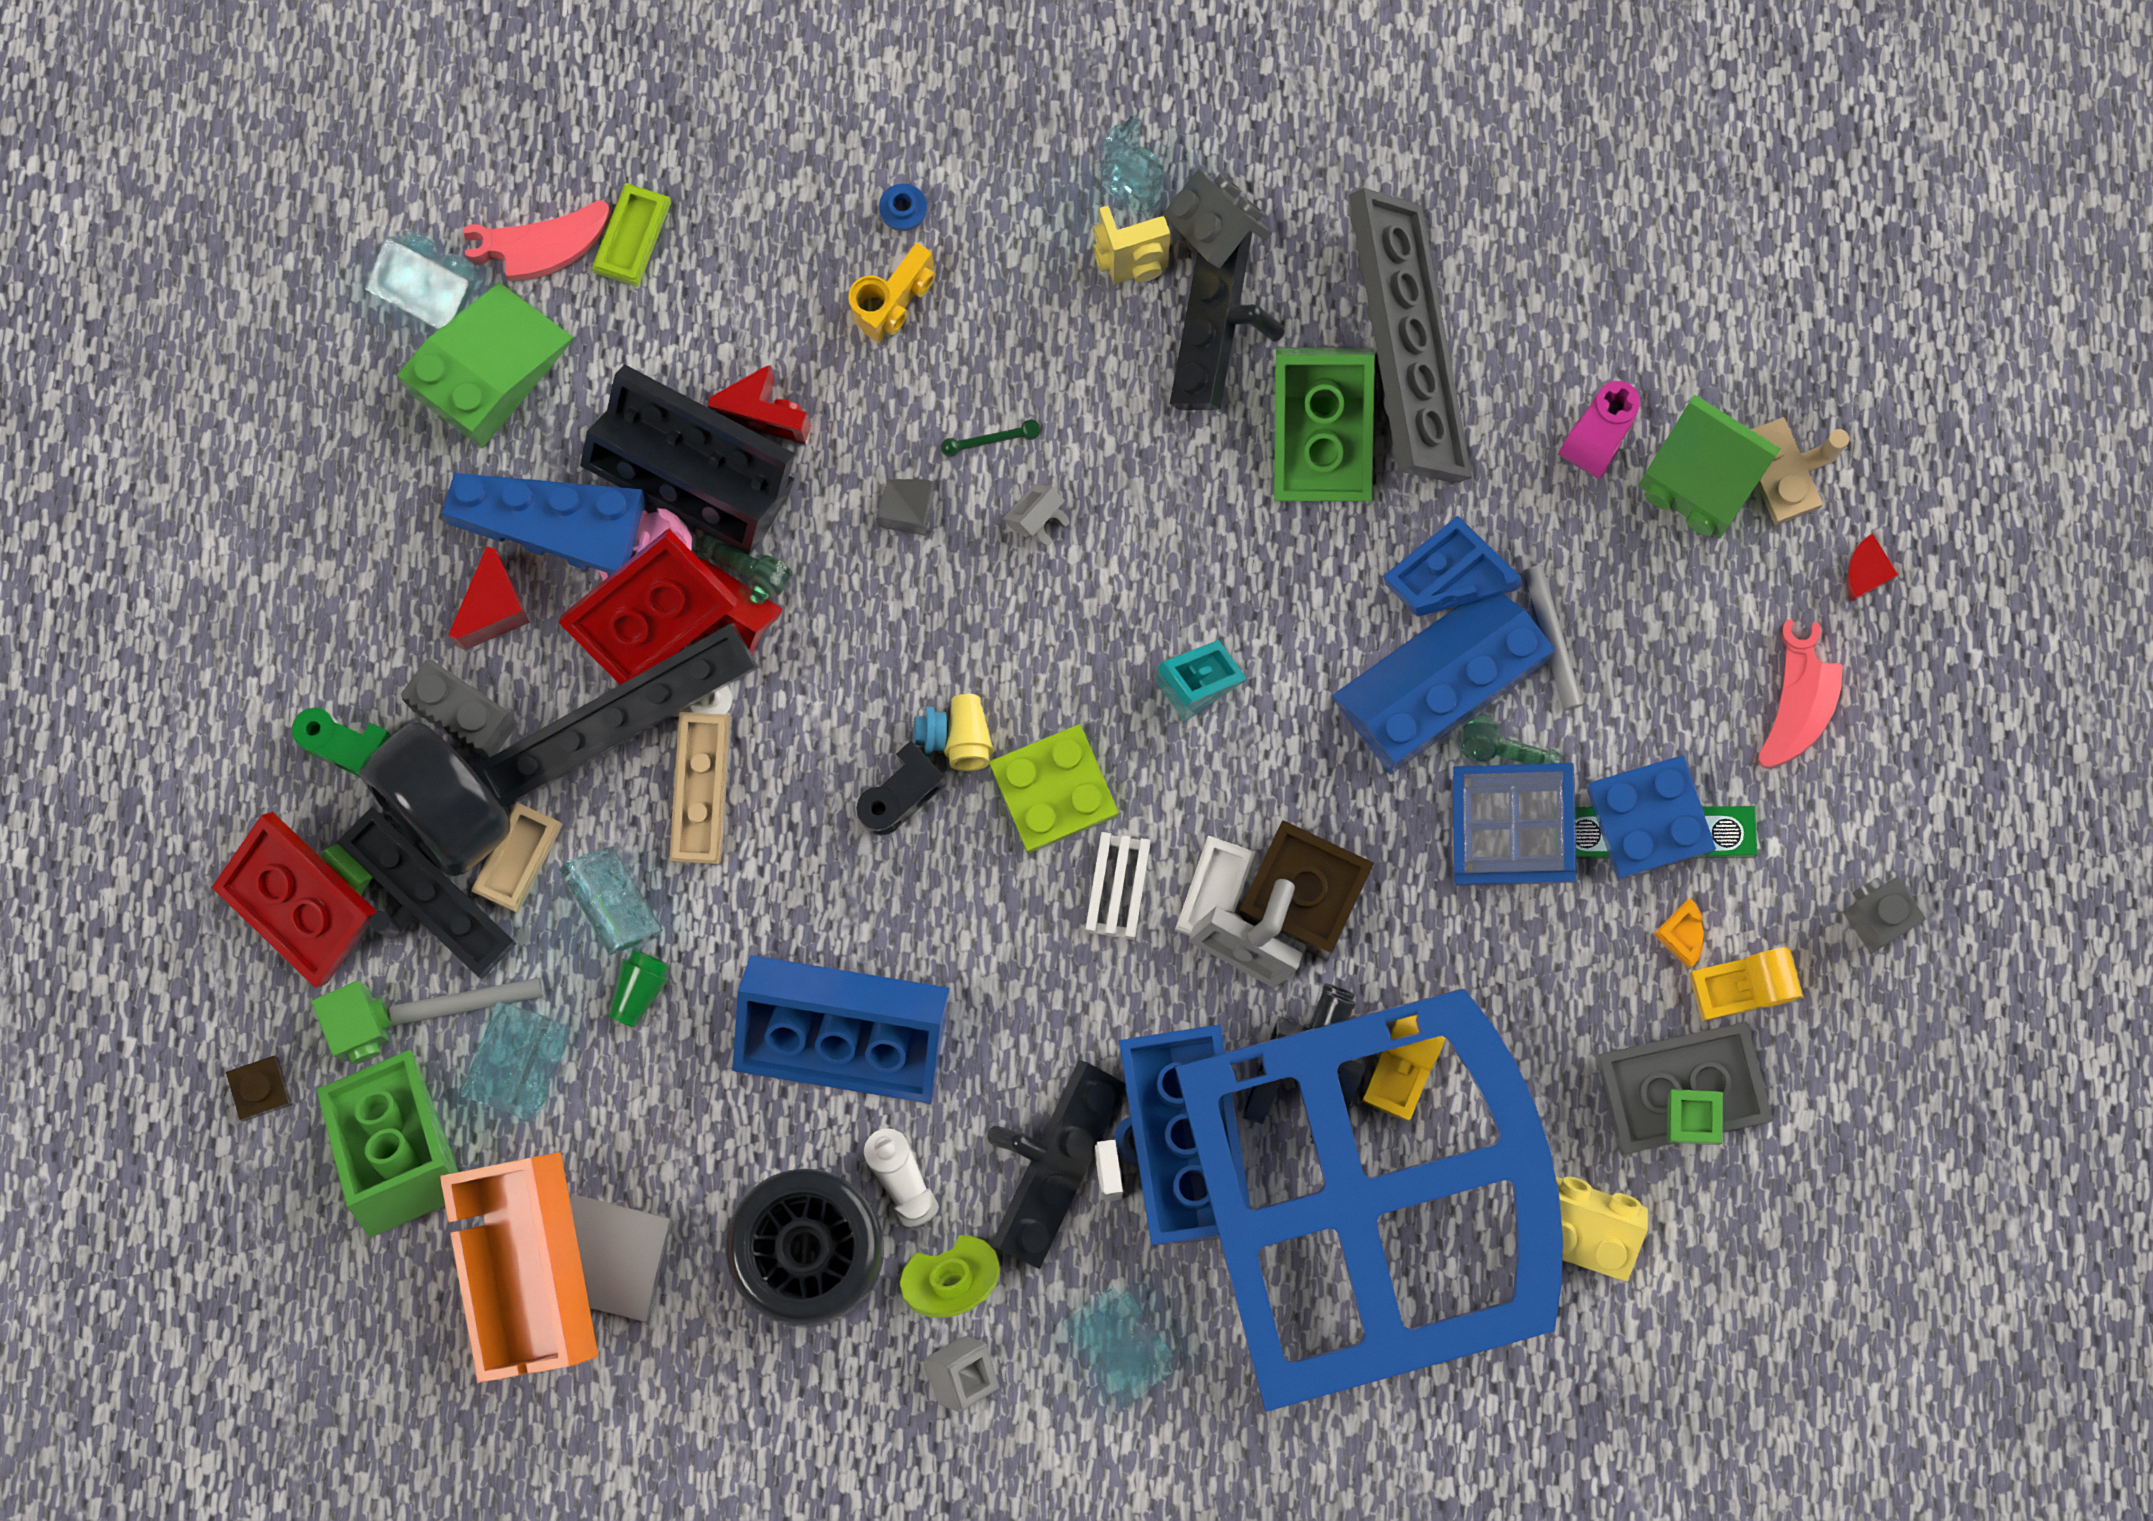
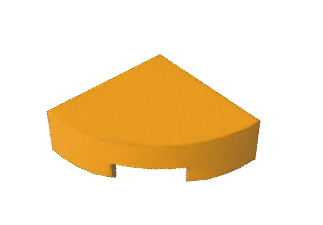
M1690 897L1653 934L1689 970L1700 958L1704 943L1702 915Z

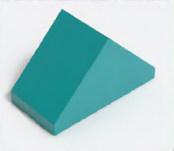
M1216 640L1163 661L1157 667L1156 684L1182 720L1186 722L1243 683L1247 678L1221 642Z

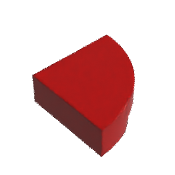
M1873 533L1857 546L1848 564L1846 586L1853 602L1898 576L1897 571Z

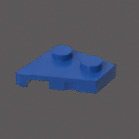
M1456 516L1383 576L1385 585L1417 617L1512 592L1522 586L1521 576L1459 516Z

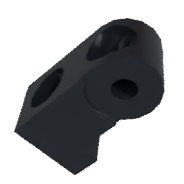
M912 741L896 753L903 766L883 783L881 787H873L866 790L858 799L856 806L857 816L864 828L871 834L883 836L894 832L947 785L945 776Z

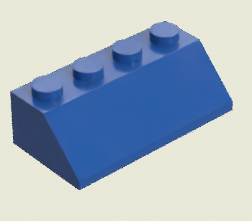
M1500 594L1457 606L1331 695V698L1389 775H1391L1546 665L1555 648L1522 607L1505 595Z
M750 955L737 994L732 1071L931 1104L946 1024L950 988Z
M1221 1025L1119 1040L1151 1246L1219 1239L1174 1066L1224 1053ZM1231 1092L1221 1096L1218 1106L1243 1202L1246 1208L1251 1209Z

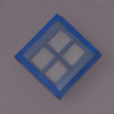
M1574 763L1453 767L1455 886L1577 883Z

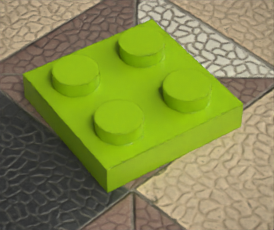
M1081 724L989 761L990 768L1027 854L1119 817V811Z

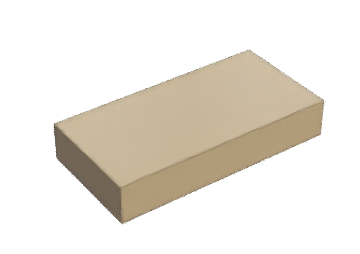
M516 802L508 817L511 824L510 832L507 838L489 854L471 892L518 914L563 824Z

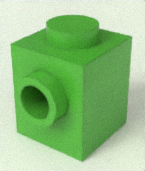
M359 980L311 1000L333 1057L343 1062L350 1060L352 1065L360 1064L377 1057L381 1053L379 1046L391 1042L385 1028L393 1024L385 1003L381 998L374 1000L369 987Z

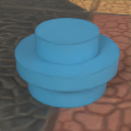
M925 706L923 716H915L913 743L916 746H922V753L925 756H931L933 751L944 752L947 734L946 712H935L934 707Z

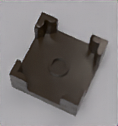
M1282 820L1240 907L1238 915L1245 922L1255 927L1263 920L1276 880L1285 879L1292 882L1295 889L1280 933L1307 945L1305 952L1328 962L1374 862Z

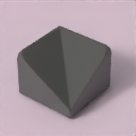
M887 479L876 517L878 527L926 536L935 495L934 481L926 479Z

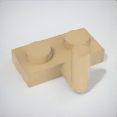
M1784 417L1751 429L1781 448L1757 484L1774 525L1776 526L1820 509L1823 503L1809 471L1832 463L1838 458L1849 442L1847 432L1842 429H1836L1831 432L1822 446L1800 453Z

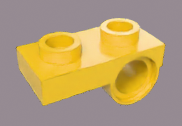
M916 242L888 281L878 276L868 275L859 278L852 284L848 295L854 322L863 330L864 334L880 343L887 332L894 335L901 328L908 314V311L905 309L914 295L922 297L929 290L935 279L936 273L933 272L932 252ZM868 298H879L884 302L883 306L876 311L869 312L860 308L862 302Z
M1789 947L1760 952L1741 960L1693 970L1689 973L1701 1022L1794 1002L1803 998Z
M1416 1015L1395 1020L1390 1032L1391 1040L1418 1033ZM1438 1036L1383 1051L1361 1102L1409 1122L1446 1038Z

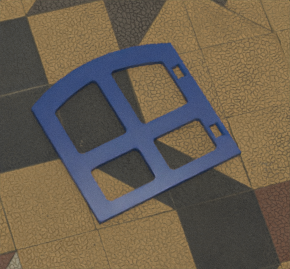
M1465 989L1454 990L1174 1066L1260 1396L1266 1412L1555 1331L1562 1286L1563 1234L1559 1191L1550 1147L1537 1107L1517 1063L1494 1025ZM1416 1015L1419 1032L1391 1040L1389 1029L1385 1023ZM1434 1037H1445L1469 1072L1488 1108L1498 1131L1496 1142L1374 1177H1367L1362 1170L1337 1074L1339 1065L1349 1060ZM1262 1057L1265 1074L1236 1082L1234 1071L1230 1065ZM1293 1077L1299 1085L1323 1177V1187L1320 1191L1257 1209H1248L1245 1207L1218 1106L1219 1099L1224 1094ZM1500 1181H1509L1513 1187L1516 1220V1262L1511 1299L1507 1302L1414 1328L1405 1327L1401 1319L1377 1227L1378 1218L1384 1213ZM1326 1229H1334L1338 1234L1363 1330V1337L1358 1343L1295 1361H1288L1283 1355L1258 1260V1253L1264 1246Z

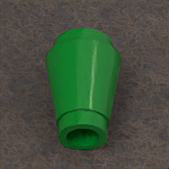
M632 949L629 958L622 959L608 1016L622 1024L636 1028L639 1019L643 1017L669 980L665 974L670 965L647 953Z

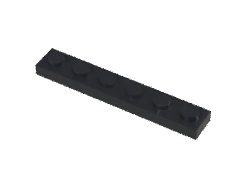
M731 623L472 768L492 792L502 808L505 809L758 669V666L736 625Z

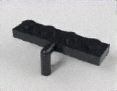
M1251 231L1247 233L1220 269L1208 262L1199 252L1197 253L1169 403L1176 409H1221L1236 325L1250 324L1273 342L1279 341L1285 333L1284 326L1258 305H1240L1253 234Z
M373 807L336 842L401 903L391 915L383 911H377L370 918L371 927L385 938H397L417 919L481 980L517 944Z
M1078 1060L1040 1142L1024 1133L1001 1126H993L988 1131L987 1138L990 1144L1015 1152L1030 1160L991 1246L1032 1267L1041 1268L1095 1154V1145L1101 1141L1126 1088V1084L1123 1081L1088 1062Z

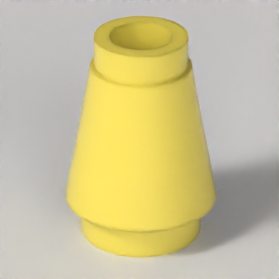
M975 694L954 696L951 699L944 755L949 758L950 767L955 770L975 771L983 769L989 765V756L993 754L994 750L981 706V698Z

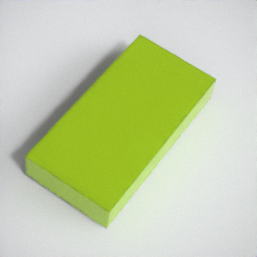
M625 183L593 263V273L639 287L671 205L670 197Z

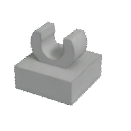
M1033 484L1002 518L1016 533L1029 535L1036 542L1050 545L1053 542L1044 531V525L1048 519L1052 518L1055 523L1064 527L1070 523L1068 516L1058 509L1065 500L1053 487Z

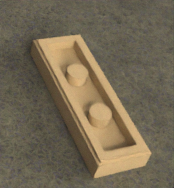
M679 712L669 861L721 864L731 724L730 715Z

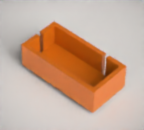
M561 1152L440 1176L448 1222L480 1215L484 1216L485 1225L450 1233L477 1383L519 1376L526 1373L531 1374L570 1367L599 1357Z

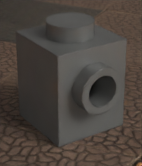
M1898 876L1884 885L1877 877L1852 893L1857 902L1843 911L1870 954L1926 920Z

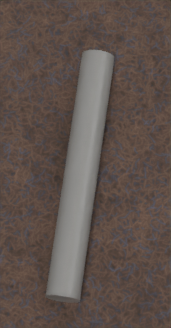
M1537 565L1524 570V575L1540 630L1555 648L1549 661L1563 709L1566 711L1583 706L1543 566Z
M539 977L393 1005L389 1008L390 1018L393 1026L541 998L543 997L542 983Z

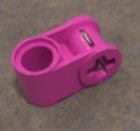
M1612 381L1605 384L1599 390L1584 416L1580 417L1559 450L1558 456L1600 480L1607 470L1606 467L1608 464H1611L1623 443L1622 440L1638 413L1640 396L1637 390L1631 384L1624 381ZM1615 401L1621 403L1623 408L1616 415L1608 412L1609 406L1611 407Z

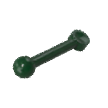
M1027 420L1020 428L959 441L954 438H947L941 444V451L944 455L953 457L959 450L1020 437L1033 440L1040 434V425L1035 420Z

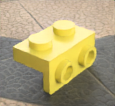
M1109 206L1099 208V225L1092 227L1096 244H1093V251L1100 272L1109 270L1113 284L1133 278L1136 282L1150 281L1160 276L1163 272L1162 269L1168 268L1170 231L1164 216L1117 230Z
M1556 1176L1563 1234L1562 1260L1628 1282L1648 1231V1208L1642 1206L1638 1200L1622 1193L1610 1195L1592 1189L1587 1182L1579 1178L1564 1177L1562 1179Z

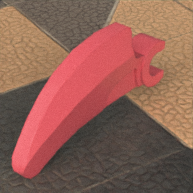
M601 200L559 218L528 225L486 229L478 224L468 225L463 228L466 241L477 239L483 241L479 248L465 250V256L468 263L475 266L482 265L491 258L504 260L506 262L505 274L509 281L535 279L549 275L574 263L597 242L609 221L610 209L608 204Z
M1786 620L1783 626L1781 637L1786 645L1783 687L1777 716L1771 733L1758 755V763L1763 768L1771 769L1778 767L1805 752L1824 732L1836 709L1842 685L1843 666L1839 663H1824L1817 659L1814 648L1821 635L1819 623H1812L1810 637L1806 640H1799L1792 634L1793 620Z

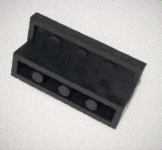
M626 364L614 375L606 412L587 430L580 462L582 468L620 488L642 489L647 502L660 509H667L686 523L747 555H750L767 534L788 498L795 479L789 476L795 453Z

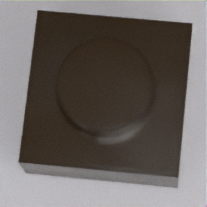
M271 1056L226 1072L239 1120L247 1121L292 1105L278 1057Z

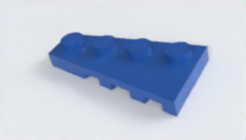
M454 473L442 515L448 525L499 542L507 539L522 544L526 551L541 556L546 552L567 559L569 565L584 570L591 567L606 572L609 577L631 558L646 500L642 489Z

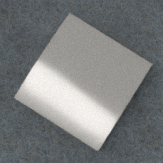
M571 1194L570 1204L589 1307L594 1310L647 1323L661 1274L659 1269L673 1220Z

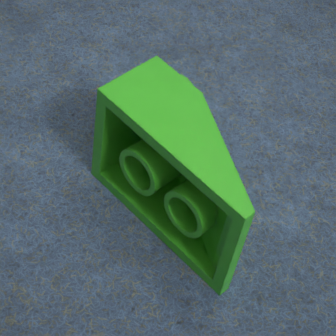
M498 282L431 335L397 376L411 396L483 449L574 338Z
M1276 347L1274 501L1372 502L1375 359L1373 348Z
M1694 394L1650 464L1638 487L1645 491L1644 496L1656 507L1663 510H1669L1671 507L1687 517L1686 523L1697 533L1704 536L1714 534L1721 539L1781 448Z
M411 1049L316 1089L346 1205L369 1238L445 1206L440 1176L457 1173L458 1169Z

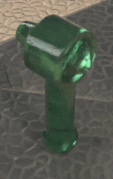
M703 535L696 541L695 553L705 560H713L749 576L753 587L750 599L757 604H762L768 597L780 596L792 576L791 569L779 558L762 555L759 559H756L715 541L709 535Z
M1478 714L1475 719L1468 721L1464 725L1461 751L1466 758L1472 761L1485 762L1497 755L1523 764L1563 763L1562 756L1555 749L1547 751L1500 736L1499 727L1490 721V717L1487 714Z

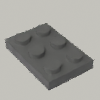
M1747 1022L1602 1053L1596 1056L1621 1156L1677 1144L1667 1143L1668 1091L1671 1089L1723 1092V1133L1767 1124L1773 1121Z

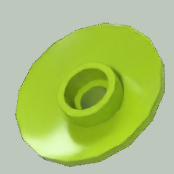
M959 1235L954 1247L938 1256H930L918 1252L912 1256L902 1272L900 1280L902 1296L908 1306L916 1313L930 1318L953 1317L972 1310L987 1299L998 1283L1001 1268L996 1251L985 1240L970 1235Z

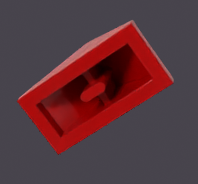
M489 546L485 548L448 634L453 643L464 650L530 623L503 559L496 549Z

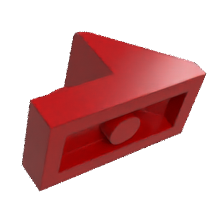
M771 365L757 370L710 397L707 405L711 410L752 431L806 444L811 427L807 412L802 411L800 405L784 399H775L774 403L768 402L775 381Z

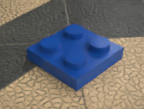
M1684 755L1587 784L1586 789L1617 881L1707 855L1716 850Z

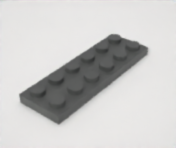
M1362 188L1349 194L1352 210L1351 224L1356 233L1360 254L1359 269L1365 282L1368 299L1367 314L1374 332L1377 349L1375 354L1376 363L1381 371L1385 393L1384 408L1389 416L1393 438L1392 453L1397 462L1398 471L1452 483L1462 482L1472 478L1422 206Z

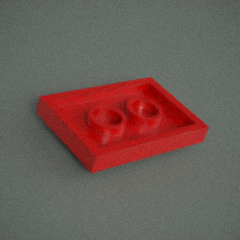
M668 528L565 611L558 623L621 685L675 655L731 611L736 605L737 598Z
M273 811L259 817L211 887L315 989L326 985L370 925L371 916L377 912Z

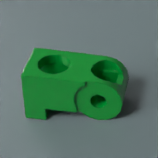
M316 707L300 712L292 725L294 740L306 752L360 778V767L364 760L393 736L387 730L372 723L368 724L364 734H360L340 725L328 712Z

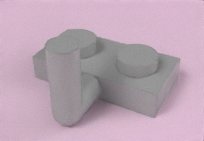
M1285 879L1276 880L1263 920L1255 927L1245 922L1238 914L1216 906L1193 926L1188 942L1275 988L1298 970L1303 954L1287 945L1282 938L1276 936L1281 931L1295 889L1294 884Z

